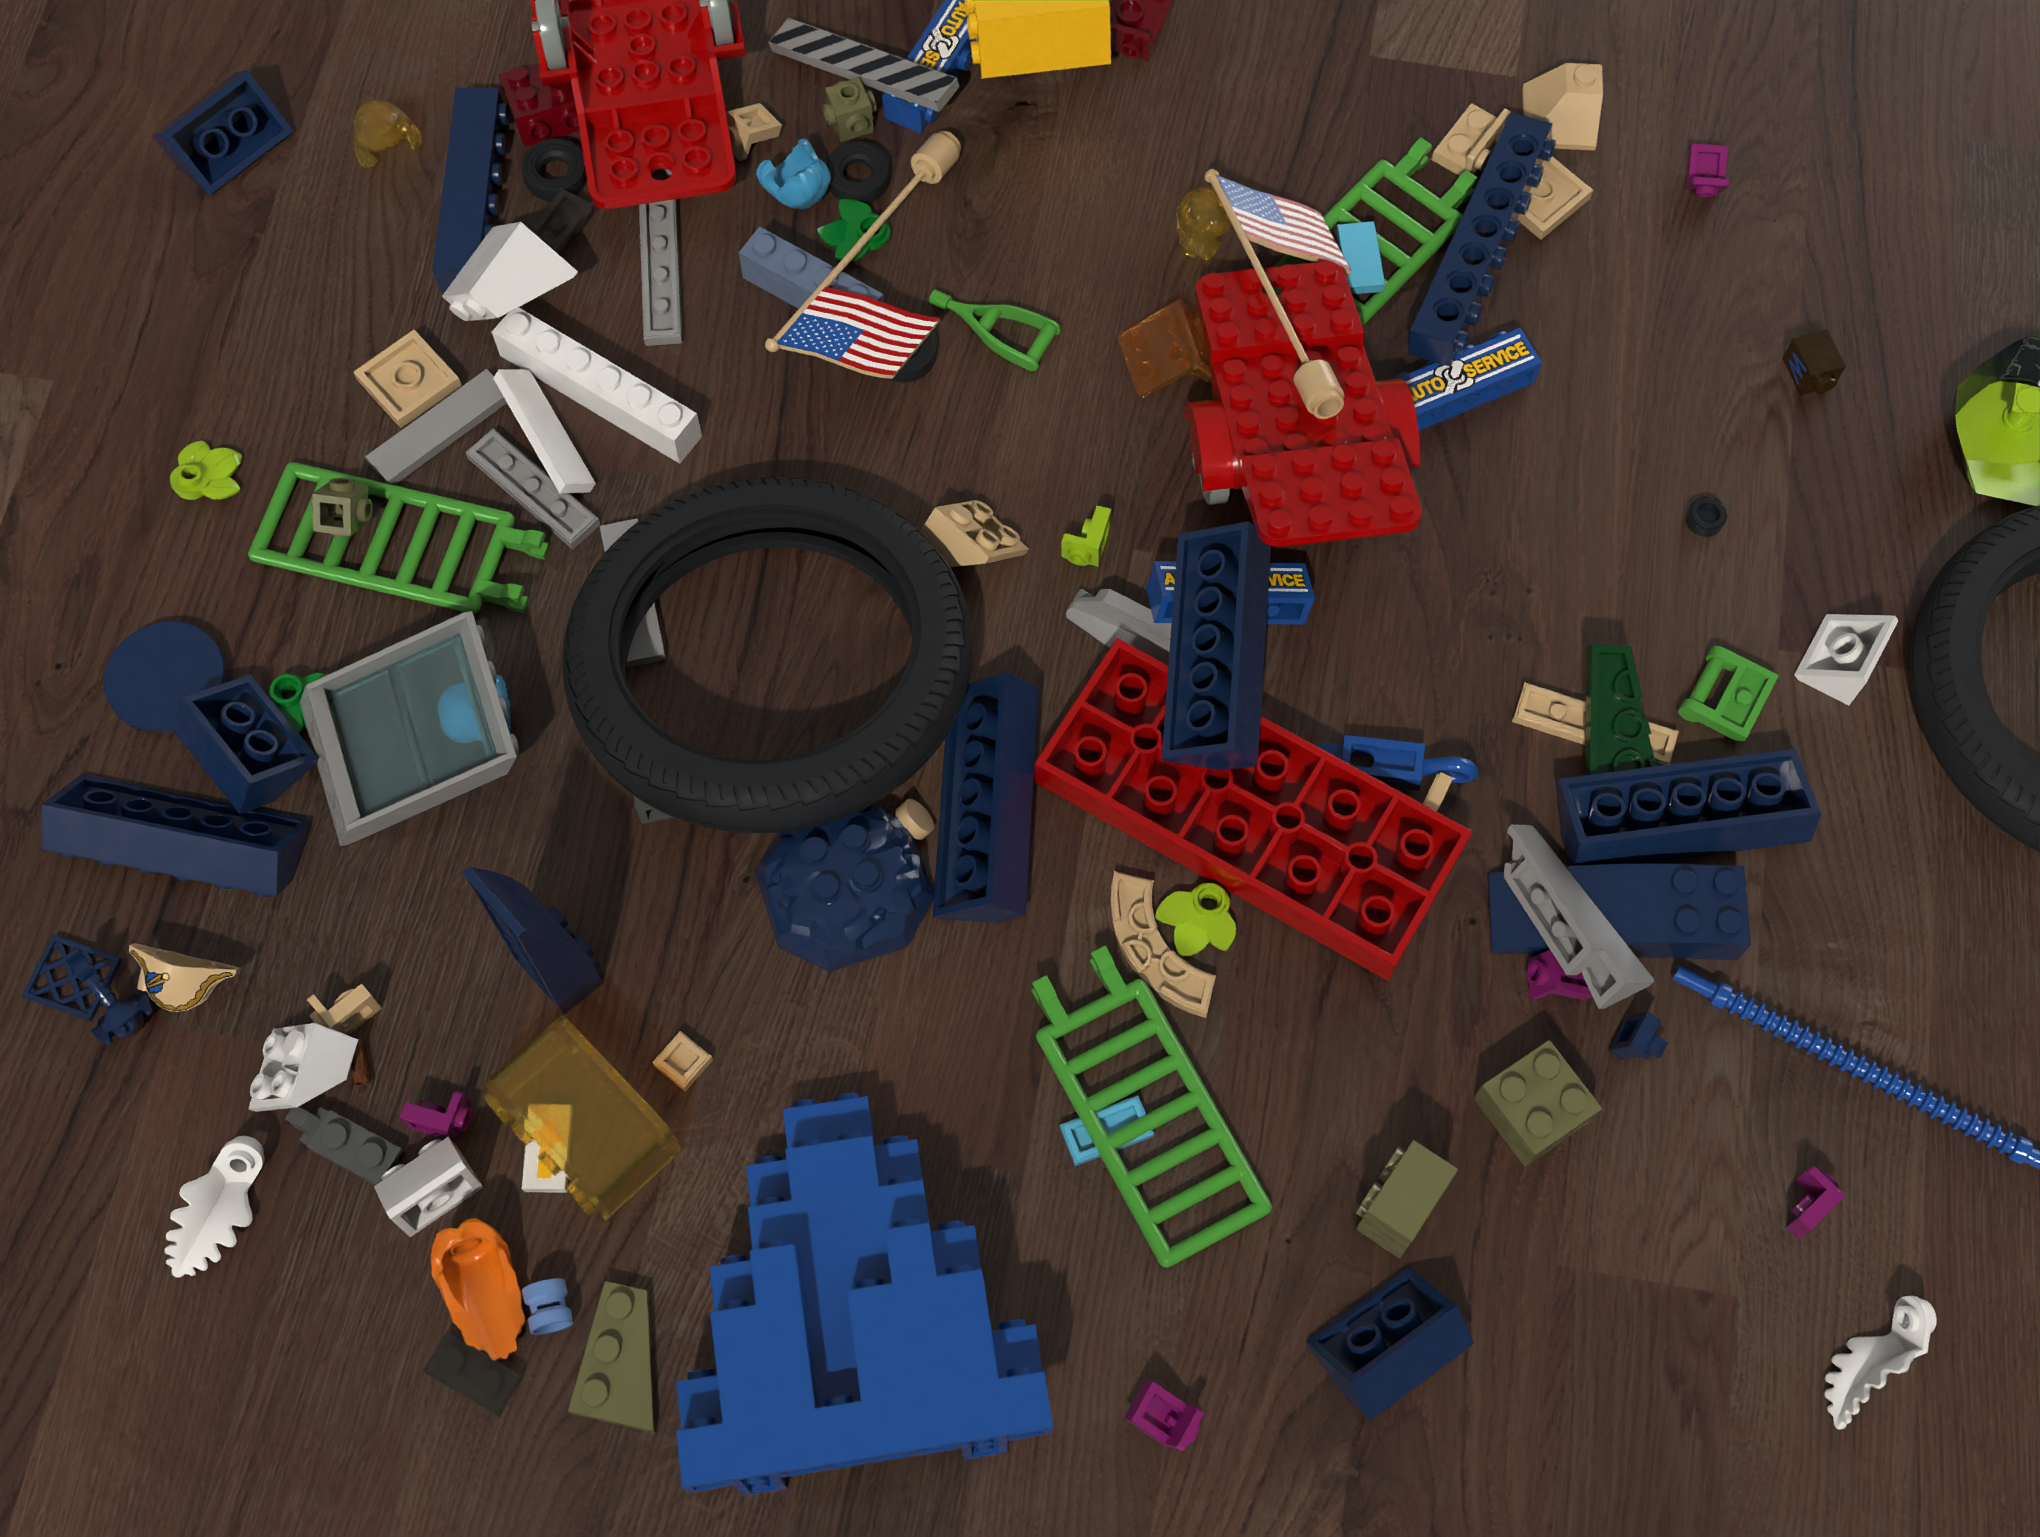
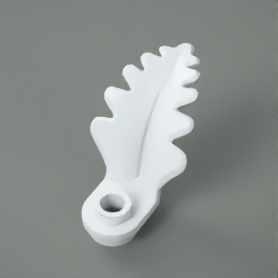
M238 1136L227 1142L215 1159L208 1174L190 1181L181 1187L180 1196L189 1203V1206L178 1208L171 1212L170 1218L180 1224L182 1228L170 1230L166 1234L167 1240L176 1243L168 1245L164 1251L167 1255L172 1256L166 1260V1264L172 1267L171 1273L174 1277L180 1278L185 1274L194 1276L196 1274L195 1268L201 1271L207 1270L208 1262L206 1257L213 1262H218L221 1259L217 1243L227 1247L235 1246L237 1239L232 1226L247 1227L252 1222L253 1217L247 1192L265 1161L263 1147L256 1139L249 1136Z
M1916 1296L1900 1298L1894 1308L1892 1329L1889 1334L1878 1337H1853L1846 1343L1852 1353H1842L1833 1356L1831 1362L1839 1367L1841 1372H1828L1825 1375V1381L1833 1384L1834 1387L1826 1389L1824 1396L1833 1403L1828 1405L1827 1411L1833 1416L1836 1429H1844L1847 1424L1851 1423V1414L1856 1415L1859 1413V1401L1866 1403L1869 1400L1871 1386L1877 1389L1882 1388L1886 1384L1887 1375L1890 1372L1896 1374L1909 1370V1366L1914 1358L1928 1353L1930 1334L1936 1327V1314L1928 1301Z

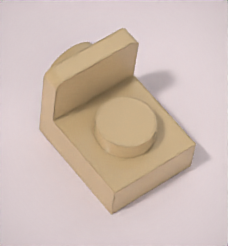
M761 103L727 111L726 114L732 152L739 161L747 159L751 144L778 137L782 124Z
M362 984L355 989H349L342 993L336 999L334 1006L329 1010L324 1007L314 994L307 999L315 1009L309 1015L315 1023L345 1035L350 1030H356L382 1009Z

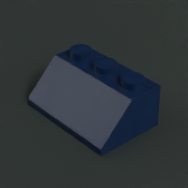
M244 70L233 74L152 136L172 162L207 195H211L291 134L293 129L249 71Z
M250 674L180 699L172 730L239 814L274 802L318 761L316 754Z
M1409 1266L1306 1341L1309 1349L1344 1397L1369 1421L1474 1344L1457 1305Z

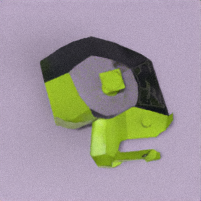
M2028 336L2015 341L1980 364L1957 386L1953 400V430L1970 485L1976 493L2034 506L2040 505V338Z

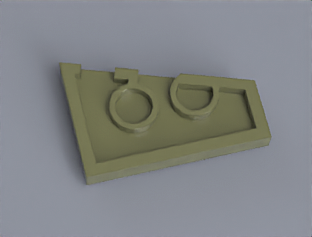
M608 1281L604 1282L568 1412L570 1414L656 1433L653 1407L654 1383L651 1365L650 1299L647 1290Z

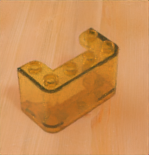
M562 1014L483 1083L487 1092L481 1097L487 1102L491 1110L506 1126L514 1121L509 1127L526 1146L533 1140L543 1152L538 1156V1159L554 1176L560 1171L565 1174L571 1181L566 1189L589 1216L597 1211L606 1221L682 1151L675 1134L662 1118Z

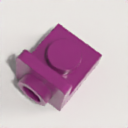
M1551 950L1528 960L1527 980L1530 998L1540 999L1550 994L1580 1000L1592 998L1582 973L1567 976Z
M454 1091L446 1113H444V1107L421 1100L419 1106L405 1102L399 1118L409 1129L443 1139L449 1137L453 1142H456L460 1131L465 1132L471 1122L473 1109L470 1107V1100L464 1093Z
M1813 1165L1796 1178V1182L1808 1194L1791 1209V1212L1796 1217L1786 1226L1798 1240L1812 1231L1845 1197L1839 1190L1837 1181L1824 1170H1818Z

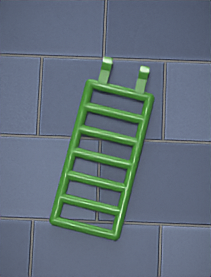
M1422 137L1415 142L1408 154L1396 166L1387 160L1378 161L1323 216L1329 230L1337 223H1362V221L1349 213L1362 200L1423 244L1410 257L1376 232L1380 254L1397 265L1399 269L1388 280L1384 279V292H1376L1365 304H1362L1353 297L1362 327L1456 232L1463 215L1455 209L1461 203L1466 202L1474 193V189L1471 187L1477 182L1478 177L1467 169L1441 199L1411 178L1417 170L1423 168L1429 161V157L1426 154L1431 150L1432 145ZM1385 177L1440 216L1445 222L1432 233L1372 188ZM1285 254L1273 267L1306 264L1307 262L1302 258ZM1273 287L1276 295L1283 292L1281 289Z
M290 462L283 471L248 551V556L250 560L257 563L461 612L472 611L473 614H476L481 609L483 601L503 605L516 612L525 613L529 598L523 596L524 587L511 583L503 585L491 582L504 548L522 551L532 557L545 560L550 546L549 543L543 542L545 538L544 532L514 529L515 517L507 511L298 462ZM298 478L316 482L317 485L314 492L333 478H349L354 481V484L368 486V495L389 499L359 571L339 566L351 536H334L323 562L303 558L314 533L313 514L311 511L312 497L287 554L267 549ZM404 503L423 507L424 511L396 579L375 575ZM444 512L460 516L432 588L411 584L439 513ZM476 520L495 524L496 528L469 596L466 597L447 592Z
M1103 946L1091 952L1092 959L1089 963L1109 994L1074 1012L1066 1014L1047 975L1032 982L1034 989L1031 992L1050 1024L1037 1031L1036 1039L1158 1263L1162 1267L1168 1268L1268 1215L1272 1210V1204L1147 983L1142 979H1136L1125 984L1107 947ZM1135 998L1138 1000L1148 1020L1067 1061L1056 1041L1057 1038ZM1157 1034L1168 1056L1089 1097L1086 1096L1076 1078L1077 1074ZM1176 1070L1178 1071L1189 1091L1188 1093L1107 1134L1096 1114L1097 1111ZM1198 1107L1210 1129L1127 1171L1116 1150L1117 1148ZM1219 1144L1231 1166L1148 1209L1137 1186ZM1240 1181L1252 1204L1169 1247L1157 1224Z

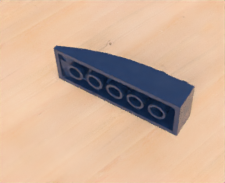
M1691 864L1565 866L1636 957L1738 960L1751 945L1744 866ZM1504 872L1488 873L1491 953L1541 954L1550 950L1504 879Z
M469 867L462 872L513 958L563 1015L603 984L597 973L601 965L593 956L595 954L594 951L579 934L576 937L567 926L568 922L554 905L546 909L526 886L503 874Z

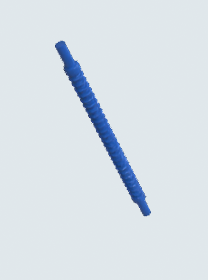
M1681 965L1677 968L1672 980L1709 998V1003L1720 1010L1726 1007L1729 1009L1728 1013L1730 1015L1737 1012L1740 1014V1020L1749 1018L1751 1026L1760 1024L1762 1032L1769 1029L1773 1031L1772 1036L1774 1038L1781 1035L1784 1037V1043L1793 1041L1795 1049H1799L1802 1046L1806 1048L1805 1053L1807 1055L1814 1052L1817 1054V1060L1820 1061L1826 1058L1828 1066L1837 1064L1839 1065L1840 1072L1849 1070L1851 1078L1858 1075L1861 1077L1863 1084L1870 1081L1873 1083V1089L1876 1090L1882 1087L1884 1095L1893 1093L1895 1094L1896 1101L1905 1099L1907 1107H1911L1914 1104L1918 1106L1917 1111L1919 1113L1925 1110L1928 1111L1930 1119L1937 1116L1940 1118L1942 1125L1949 1122L1951 1123L1952 1130L1955 1131L1961 1128L1963 1136L1973 1134L1974 1141L1980 1142L1984 1140L1986 1148L1996 1146L1998 1154L2006 1152L2008 1153L2007 1157L2009 1160L2019 1165L2026 1162L2040 1170V1151L2033 1147L2031 1140L2023 1136L2014 1138L2011 1130L2004 1133L2001 1131L2002 1127L1999 1124L1994 1127L1990 1126L1988 1118L1980 1121L1978 1113L1969 1115L1967 1114L1966 1107L1957 1109L1955 1101L1946 1103L1944 1102L1945 1098L1943 1095H1939L1937 1098L1934 1097L1932 1089H1928L1926 1092L1922 1091L1920 1083L1913 1086L1910 1084V1078L1907 1077L1901 1080L1899 1079L1898 1072L1889 1074L1887 1066H1883L1880 1069L1876 1067L1877 1062L1875 1060H1872L1870 1063L1866 1062L1864 1054L1857 1057L1854 1055V1049L1851 1048L1845 1051L1843 1050L1842 1043L1833 1045L1831 1037H1827L1824 1040L1820 1038L1821 1033L1819 1031L1812 1034L1809 1032V1026L1800 1028L1798 1020H1794L1791 1023L1787 1021L1788 1017L1786 1014H1783L1781 1017L1777 1016L1775 1008L1767 1011L1765 1003L1756 1005L1754 1004L1753 997H1750L1748 1000L1744 999L1742 991L1735 994L1733 993V987L1724 982L1716 984Z

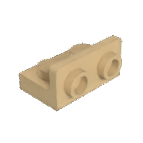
M1471 103L1433 151L1431 160L1459 176L1466 169L1472 174L1477 169L1482 171L1487 165L1492 149L1495 147L1511 111L1505 108L1497 118Z

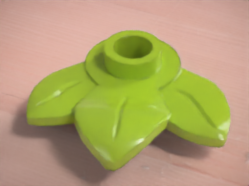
M203 440L193 442L186 446L178 455L179 466L170 474V485L178 496L187 500H195L203 495L214 500L231 497L240 492L239 485L230 476L240 466L242 455L229 448H215L210 451L208 444Z
M1215 883L1200 884L1192 892L1177 891L1170 894L1159 905L1155 914L1156 920L1176 926L1174 930V945L1177 953L1182 957L1198 954L1205 949L1209 942L1219 950L1227 951L1236 936V923L1228 913L1230 906L1229 896L1224 888ZM1205 899H1211L1216 903V907L1208 910L1202 906L1201 902Z

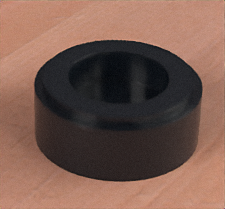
M1700 497L1690 505L1685 517L1686 524L1693 533L1699 536H1714L1722 530L1727 520V510L1715 498Z

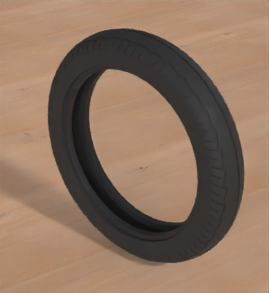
M788 477L737 480L710 486L671 501L641 519L607 549L583 583L569 615L563 644L564 689L576 728L590 752L616 782L644 803L677 819L717 830L738 833L796 831L827 824L865 809L905 783L931 758L952 728L966 694L972 667V629L963 593L945 558L917 527L888 506L857 491L822 481ZM794 548L819 552L838 558L868 574L889 593L901 609L912 636L910 656L897 687L876 714L862 726L828 746L792 757L771 760H745L713 755L684 744L660 729L641 710L628 690L626 683L627 658L636 629L644 615L671 585L708 562L747 550Z
M2040 505L2014 513L1990 525L1954 553L1937 574L1924 597L1914 626L1910 649V680L1915 708L1923 732L1939 764L1956 788L1980 813L2002 831L2040 852V766L2013 740L1994 710L1987 693L1982 672L1981 640L1984 624L1995 598L2012 585L2040 573Z

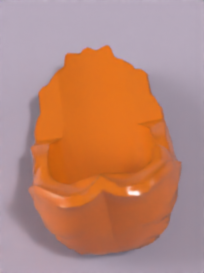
M477 1218L467 1219L461 1223L458 1229L445 1228L437 1233L431 1249V1275L441 1292L453 1323L461 1330L465 1343L468 1346L475 1347L478 1351H486L493 1361L499 1358L507 1359L509 1353L517 1350L516 1339L521 1334L522 1326L526 1322L522 1307V1293L516 1278V1271L512 1265L508 1245L502 1239L501 1234L491 1225Z

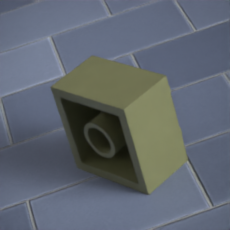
M1550 1040L1483 1084L1473 1098L1524 1167H1527L1588 1125L1603 1109Z
M1415 1140L1412 1141L1406 1151L1398 1147L1378 1178L1385 1183L1384 1186L1375 1182L1357 1210L1356 1214L1362 1217V1220L1356 1230L1400 1259L1458 1169Z

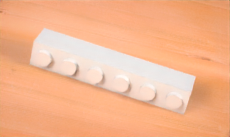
M518 307L508 312L492 331L501 357L521 369L530 370L534 377L679 464L701 439L702 433L696 412Z

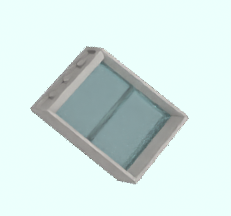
M472 611L461 613L306 685L300 705L313 752L318 757L317 766L340 846L352 844L508 774L518 757L519 747L514 734L509 733L506 723L507 706L504 699L498 697L496 691L495 667L491 661H487L485 655L484 631L480 625H476Z

